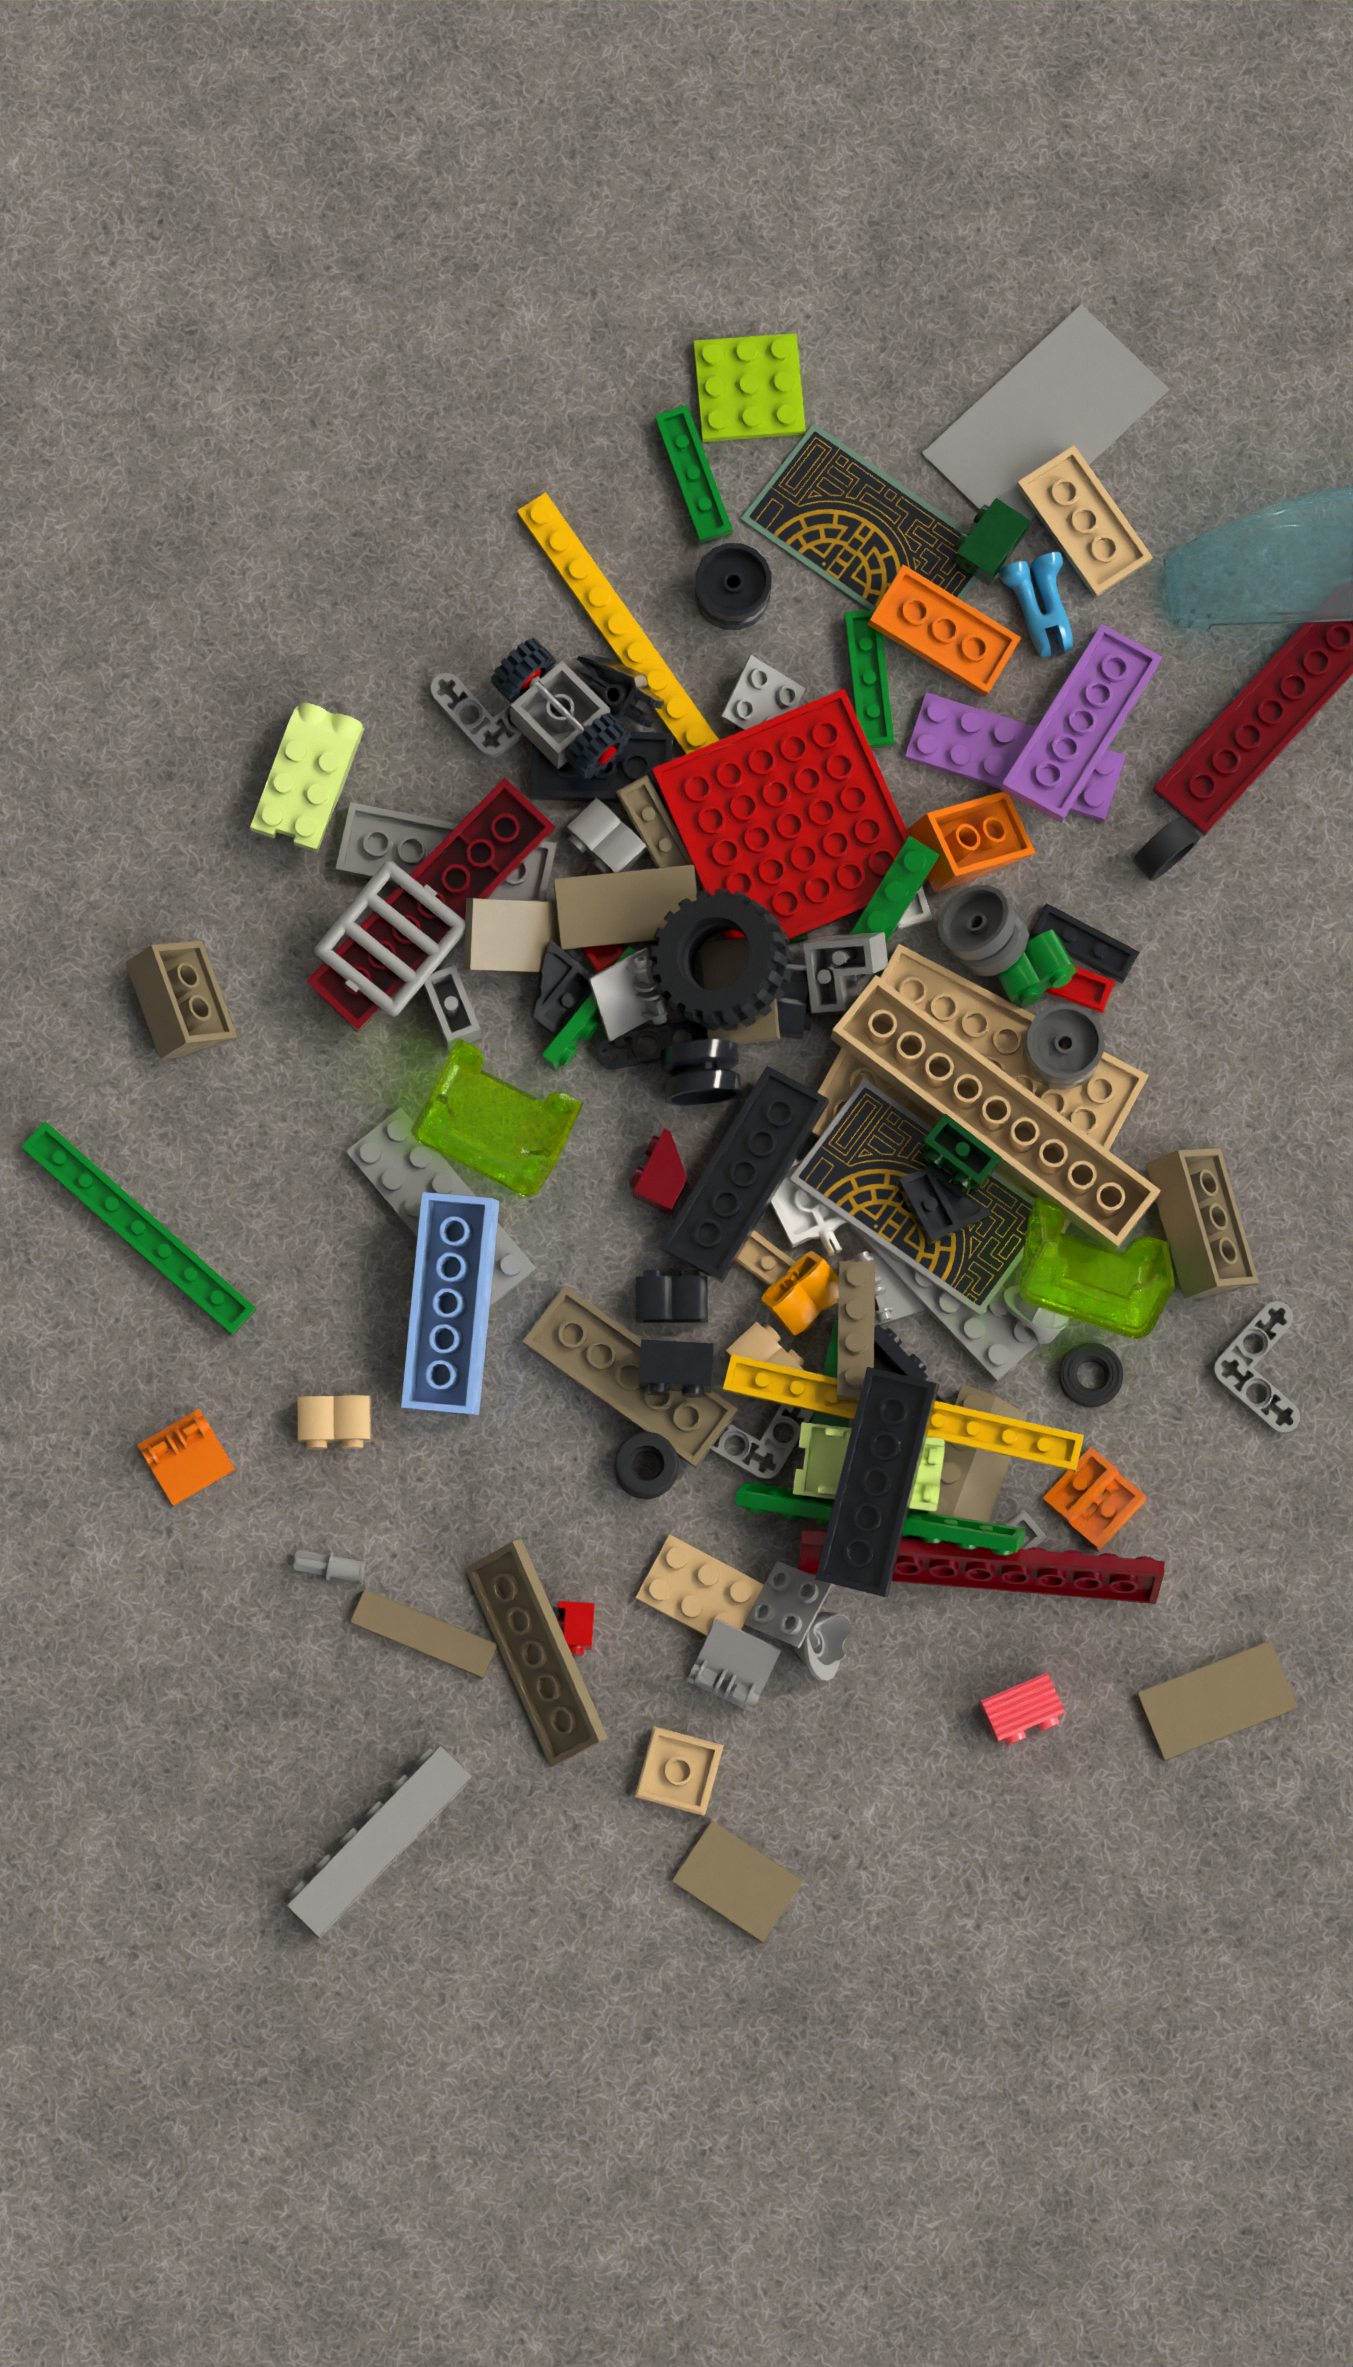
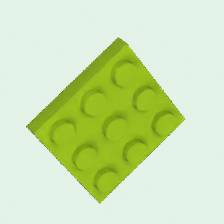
M797 333L694 341L702 442L805 435L806 428Z

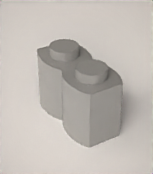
M597 798L567 826V834L570 836L567 839L568 843L581 855L586 851L595 860L592 865L599 874L626 872L647 852L644 842Z

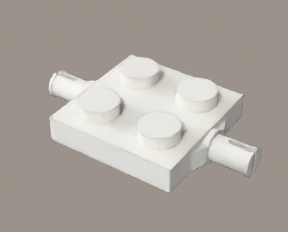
M795 1159L770 1204L792 1248L810 1239L820 1238L828 1256H833L834 1250L836 1254L842 1251L833 1232L840 1225L847 1222L789 1181L792 1172H795L803 1161Z

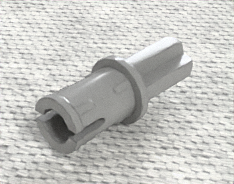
M299 1549L295 1553L293 1560V1569L295 1571L326 1576L328 1581L332 1577L363 1583L366 1561L335 1556V1552L327 1555Z

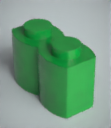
M1052 929L1027 942L1026 949L1019 960L1006 971L998 973L997 976L1013 1004L1016 1006H1029L1037 1002L1041 998V994L1052 987L1060 988L1068 984L1077 970L1060 938Z

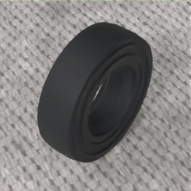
M1083 1343L1075 1346L1065 1355L1060 1364L1059 1383L1062 1391L1072 1402L1083 1407H1099L1107 1404L1117 1395L1123 1383L1124 1374L1120 1359L1110 1348L1102 1344ZM1096 1362L1103 1368L1105 1379L1102 1385L1091 1389L1084 1387L1079 1382L1077 1371L1083 1363Z

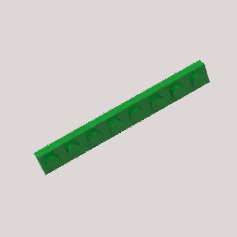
M46 1121L21 1146L25 1153L231 1336L254 1314L256 1307Z
M745 1482L736 1491L735 1505L746 1507V1510L752 1513L779 1512L782 1517L787 1519L814 1518L817 1523L822 1525H829L834 1499L794 1495L793 1489ZM909 1509L902 1537L908 1534L920 1536L922 1541L928 1543H939L944 1540L956 1542L957 1547L964 1549H975L979 1546L991 1548V1552L995 1554L1010 1555L1013 1552L1016 1553L1023 1545L1026 1529Z

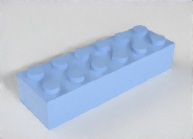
M422 1192L401 1408L479 1415L500 1202L496 1199Z

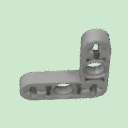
M441 673L433 679L431 683V696L434 702L484 757L496 758L502 755L525 736L518 728L512 727L508 722L510 705L493 718L454 674ZM444 683L448 686L452 683L455 685L452 688L454 696L460 700L462 695H464L466 699L458 702L454 709L451 710L449 707L454 705L453 700L447 694L438 695L440 693L439 684ZM470 707L477 710L479 718L475 723L468 725L461 722L459 714L463 709ZM500 722L503 723L505 730L513 735L511 738H507L506 733L498 738L499 747L497 748L491 745L487 748L483 746L486 734L494 737L501 731V727L497 725Z
M1274 1301L1267 1304L1217 1359L1213 1366V1375L1223 1388L1268 1428L1277 1434L1284 1435L1292 1432L1300 1422L1299 1410L1254 1369L1255 1365L1289 1329L1293 1321L1292 1310L1283 1302ZM1271 1310L1276 1313L1278 1310H1281L1284 1313L1282 1321L1285 1324L1282 1326L1277 1323L1268 1333L1274 1335V1338L1270 1340L1265 1331L1255 1327V1324L1259 1322L1263 1328L1271 1318L1268 1311ZM1256 1335L1261 1339L1263 1346L1259 1353L1251 1354L1244 1349L1243 1339L1246 1336ZM1224 1362L1229 1365L1234 1362L1237 1364L1235 1372L1242 1379L1246 1372L1252 1378L1247 1380L1240 1391H1238L1234 1386L1239 1381L1232 1375L1228 1376L1227 1379L1223 1377L1222 1372L1224 1368L1221 1366V1363ZM1256 1384L1264 1388L1266 1392L1264 1402L1255 1404L1249 1401L1246 1395L1249 1386ZM1273 1396L1279 1400V1402L1274 1404L1278 1411L1284 1412L1287 1409L1291 1412L1289 1420L1292 1424L1290 1426L1286 1423L1281 1426L1277 1425L1275 1421L1278 1416L1271 1409L1267 1415L1261 1411L1269 1405Z
M781 1404L760 1441L729 1424L726 1428L727 1431L720 1438L718 1447L712 1446L709 1451L757 1479L763 1481L774 1479L782 1470L800 1439L801 1426L792 1418L782 1416L784 1410L791 1415L795 1407ZM801 1409L797 1419L804 1420V1423H809L814 1415V1411ZM787 1424L792 1427L794 1437L790 1442L780 1443L774 1438L773 1431L777 1425ZM737 1436L744 1441L745 1450L742 1454L732 1456L726 1452L724 1444L730 1437ZM752 1444L758 1447L754 1452L758 1457L764 1459L767 1454L773 1457L772 1464L776 1466L773 1471L767 1469L764 1473L760 1472V1464L753 1459H750L749 1465L742 1462L749 1455Z

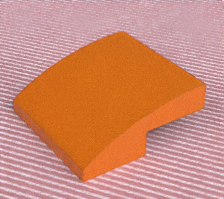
M1092 1447L1079 1458L1076 1472L1068 1470L1043 1497V1501L1098 1552L1147 1500L1145 1494L1120 1475L1118 1469ZM1106 1490L1102 1497L1098 1499V1497ZM1092 1503H1095V1504L1088 1510V1512H1086V1510L1092 1505Z

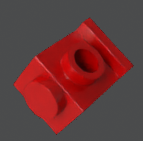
M558 1602V1612H565V1618L557 1617V1621L572 1656H583L584 1650H592L595 1603Z

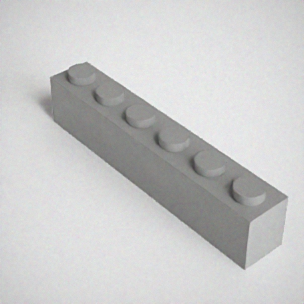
M441 1746L435 1752L431 1748L428 1749L416 1762L419 1769L410 1778L406 1775L402 1776L390 1789L394 1795L385 1804L380 1801L377 1802L365 1815L368 1822L359 1831L355 1827L352 1828L339 1842L343 1848L334 1857H331L329 1854L326 1855L314 1868L317 1875L308 1884L304 1881L300 1882L288 1895L292 1900L287 1905L288 1908L319 1938L328 1931L471 1782L472 1776Z

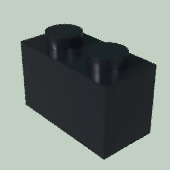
M641 1339L639 1389H646V1394L654 1396L667 1395L668 1391H682V1396L700 1398L703 1397L704 1393H711L714 1358L713 1343Z

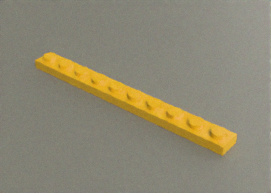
M545 492L517 510L519 518L621 664L645 674L648 683L646 688L664 700L661 709H653L668 731L673 733V738L686 755L719 741L547 493Z
M731 1354L723 1390L853 1421L859 1402L854 1400H837V1378ZM935 1401L927 1437L945 1439L944 1441L1076 1472L1084 1435Z

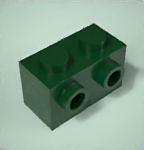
M995 498L990 506L984 504L973 521L976 523V526L970 534L965 531L954 546V549L957 550L955 564L988 586L1027 534L1030 525L1028 518L998 498Z
M946 1113L923 1140L920 1148L924 1152L923 1158L930 1165L937 1169H940L942 1166L952 1174L951 1180L965 1191H968L970 1188L975 1193L978 1192L998 1167L1002 1158Z

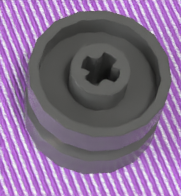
M974 885L957 893L942 910L938 922L940 939L967 972L977 976H993L1006 971L1019 960L1026 949L1029 937L1027 924L999 889L989 885Z
M1060 1003L1045 1008L1034 1018L1024 1040L1023 1059L1027 1071L1037 1082L1050 1089L1068 1090L1081 1086L1092 1077L1104 1052L1105 1036L1100 1022L1090 1011L1076 1004ZM1066 1044L1069 1046V1049L1063 1050L1060 1047Z

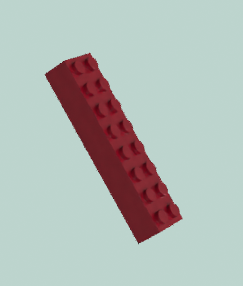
M504 777L410 876L423 887L426 884L437 892L435 897L465 920L466 898L488 899L554 832L555 826ZM398 886L385 900L386 903L437 944L451 928L401 886ZM375 911L360 925L363 930L414 971L418 969L428 956L427 953ZM351 937L335 951L336 954L390 998L406 983ZM324 962L307 980V984L358 1033L381 1008L359 990L357 993L345 984L347 980Z

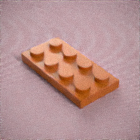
M904 564L899 569L867 623L870 627L984 697L989 694L1021 639L1017 634Z

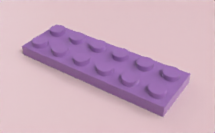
M1101 624L1003 781L1000 790L1062 823L1160 665L1162 656Z
M926 692L905 759L1001 789L1003 781L1037 727ZM1107 749L1070 809L1071 812L1105 822L1126 755Z

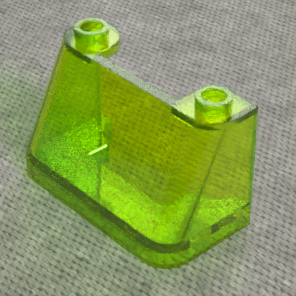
M457 1038L411 1128L412 1136L420 1144L519 1195L535 1196L554 1169L584 1103L565 1092L550 1093L544 1102L481 1070L485 1060L483 1054L475 1045Z
M1037 1197L1029 1214L1019 1276V1291L1022 1299L1033 1306L1127 1338L1140 1339L1149 1335L1175 1288L1168 1242L1150 1236H1141L1132 1240L1124 1254L1117 1251L1113 1254L1105 1247L1062 1233L1061 1230L1065 1222L1063 1210L1057 1204Z

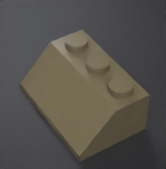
M203 941L151 945L125 962L160 1060L184 1057L237 1038Z

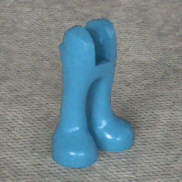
M1060 552L1042 555L1035 558L1030 564L1032 574L1037 582L1046 608L1045 615L1040 612L1035 598L1028 562L1012 563L998 571L1001 581L1010 587L1017 596L1030 639L1041 658L1051 656L1049 640L1045 629L1050 627L1055 629L1057 641L1062 652L1073 648L1071 626L1056 584V576L1063 566Z

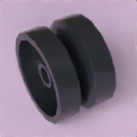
M725 543L711 549L701 559L696 571L695 602L700 614L711 625L723 630H741L754 625L764 615L770 602L772 573L766 559L756 549L742 543ZM734 584L735 588H731L728 585Z
M705 1039L678 1043L661 1050L662 1071L671 1075L670 1078L664 1081L666 1103L677 1106L721 1103L742 1095L741 1076L739 1073L730 1070L739 1063L737 1043L723 1039Z

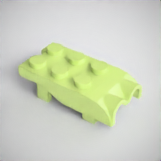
M300 703L295 708L285 730L251 823V831L271 838H275L276 832L295 838V846L318 853L327 825L341 795L365 729L362 723L347 715L327 712L325 709L314 704Z
M802 1422L799 1448L806 1450L803 1470L796 1469L794 1495L835 1500L852 1428ZM926 1438L909 1509L937 1510L945 1439Z

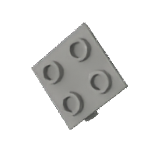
M749 655L721 714V717L724 718L722 724L730 729H735L737 726L742 730H746L797 708L806 688L754 656Z
M647 948L634 953L589 978L608 1041L614 1040L648 1020H653L654 1024H662L667 1020L668 1009L657 989L659 983L652 977L651 967L654 965Z
M868 1251L855 1255L854 1259L848 1260L875 1262L874 1327L878 1324L881 1325L926 1310L874 1252L869 1254Z
M777 1561L744 1625L759 1631L762 1636L770 1640L774 1637L800 1649L833 1584L815 1580V1576Z
M716 1618L688 1676L687 1682L752 1713L780 1655L781 1649Z

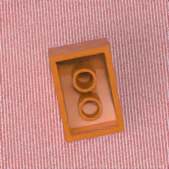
M1004 791L926 813L907 829L909 836L941 854L927 876L934 893L962 885L1036 853L1010 795Z

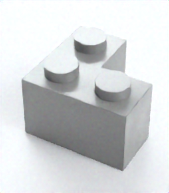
M885 932L819 936L803 943L811 1012L845 1011L853 1005L859 997L856 975L874 974L888 967Z

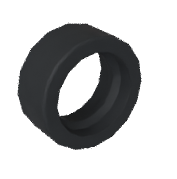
M1178 817L1155 834L1134 856L1133 862L1150 881H1154L1186 856L1197 844L1200 835L1184 817Z

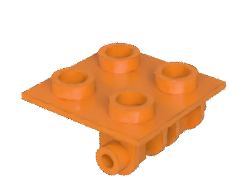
M200 1409L195 1410L137 1445L173 1506L235 1470Z

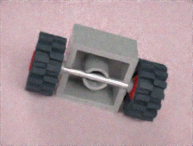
M535 638L528 639L524 644H519L516 650L513 649L509 653L508 658H504L500 662L502 665L498 666L494 671L495 674L491 676V684L512 703L510 705L511 722L558 769L568 761L585 779H589L597 775L600 770L603 771L609 762L612 763L616 759L615 756L623 751L622 747L626 746L629 742L630 733L610 714V708L563 661L554 667L553 665L556 663L555 658Z

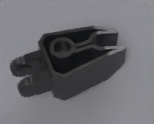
M588 654L577 657L580 663L592 671L593 677L577 669L572 671L610 708V714L614 718L627 716L644 727L650 728L652 726L653 718L635 706L640 699L652 708L661 709L664 700L646 688L648 683L645 674L605 657Z

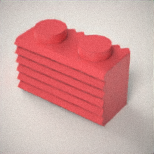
M1048 1673L981 1700L979 1703L995 1742L999 1743L1004 1740L1007 1746L1027 1738L1024 1731L1038 1726L1039 1731L1042 1732L1060 1724L1057 1717L1065 1713Z

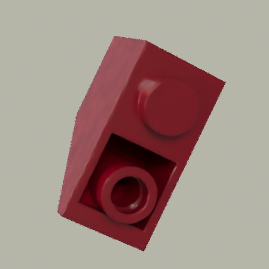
M664 1128L660 1137L655 1135L652 1137L645 1152L650 1158L644 1169L638 1166L630 1186L634 1187L633 1198L672 1215L687 1184V1176L671 1131Z

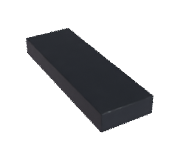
M1047 903L1030 932V936L1035 938L1053 929L1070 957L1122 984L1140 953Z

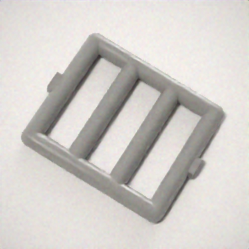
M386 861L316 945L314 952L316 956L347 980L345 984L357 993L359 990L390 1016H397L465 934L466 924L464 919L435 897L437 892L427 884L423 887L394 862ZM390 878L451 927L438 944L377 895ZM367 906L428 954L416 971L412 970L355 923V920ZM345 933L406 982L393 999L332 950Z

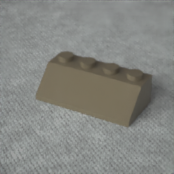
M1221 1148L1177 1150L1146 1163L1149 1182L1161 1190L1156 1198L1159 1218L1164 1226L1168 1240V1249L1174 1261L1178 1275V1285L1182 1290L1184 1299L1203 1298L1258 1284L1259 1280Z
M962 1384L954 1404L1025 1421L1027 1416L1026 1413L1001 1398ZM945 1442L937 1510L924 1512L988 1522L1011 1457Z

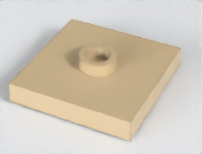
M654 1726L634 1798L705 1817L724 1745Z

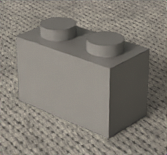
M452 965L432 973L423 984V989L448 1051L481 1039V1028L456 966Z

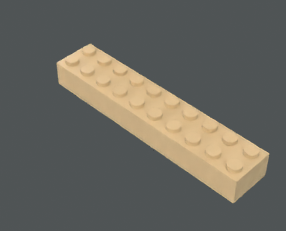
M875 975L832 1030V1041L938 1121L945 1113L1002 1157L998 1165L1001 1169L1113 1254L1161 1191L877 975Z

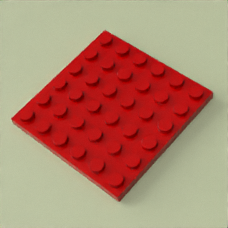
M845 689L659 765L651 770L691 864L694 865V871L703 891L707 890L711 895H714L716 889H727L732 894L736 891L746 894L750 899L756 900L780 922V928L786 932L789 940L865 909L909 837ZM928 877L925 879L924 883L928 882ZM729 930L722 932L725 940L745 937L739 931Z

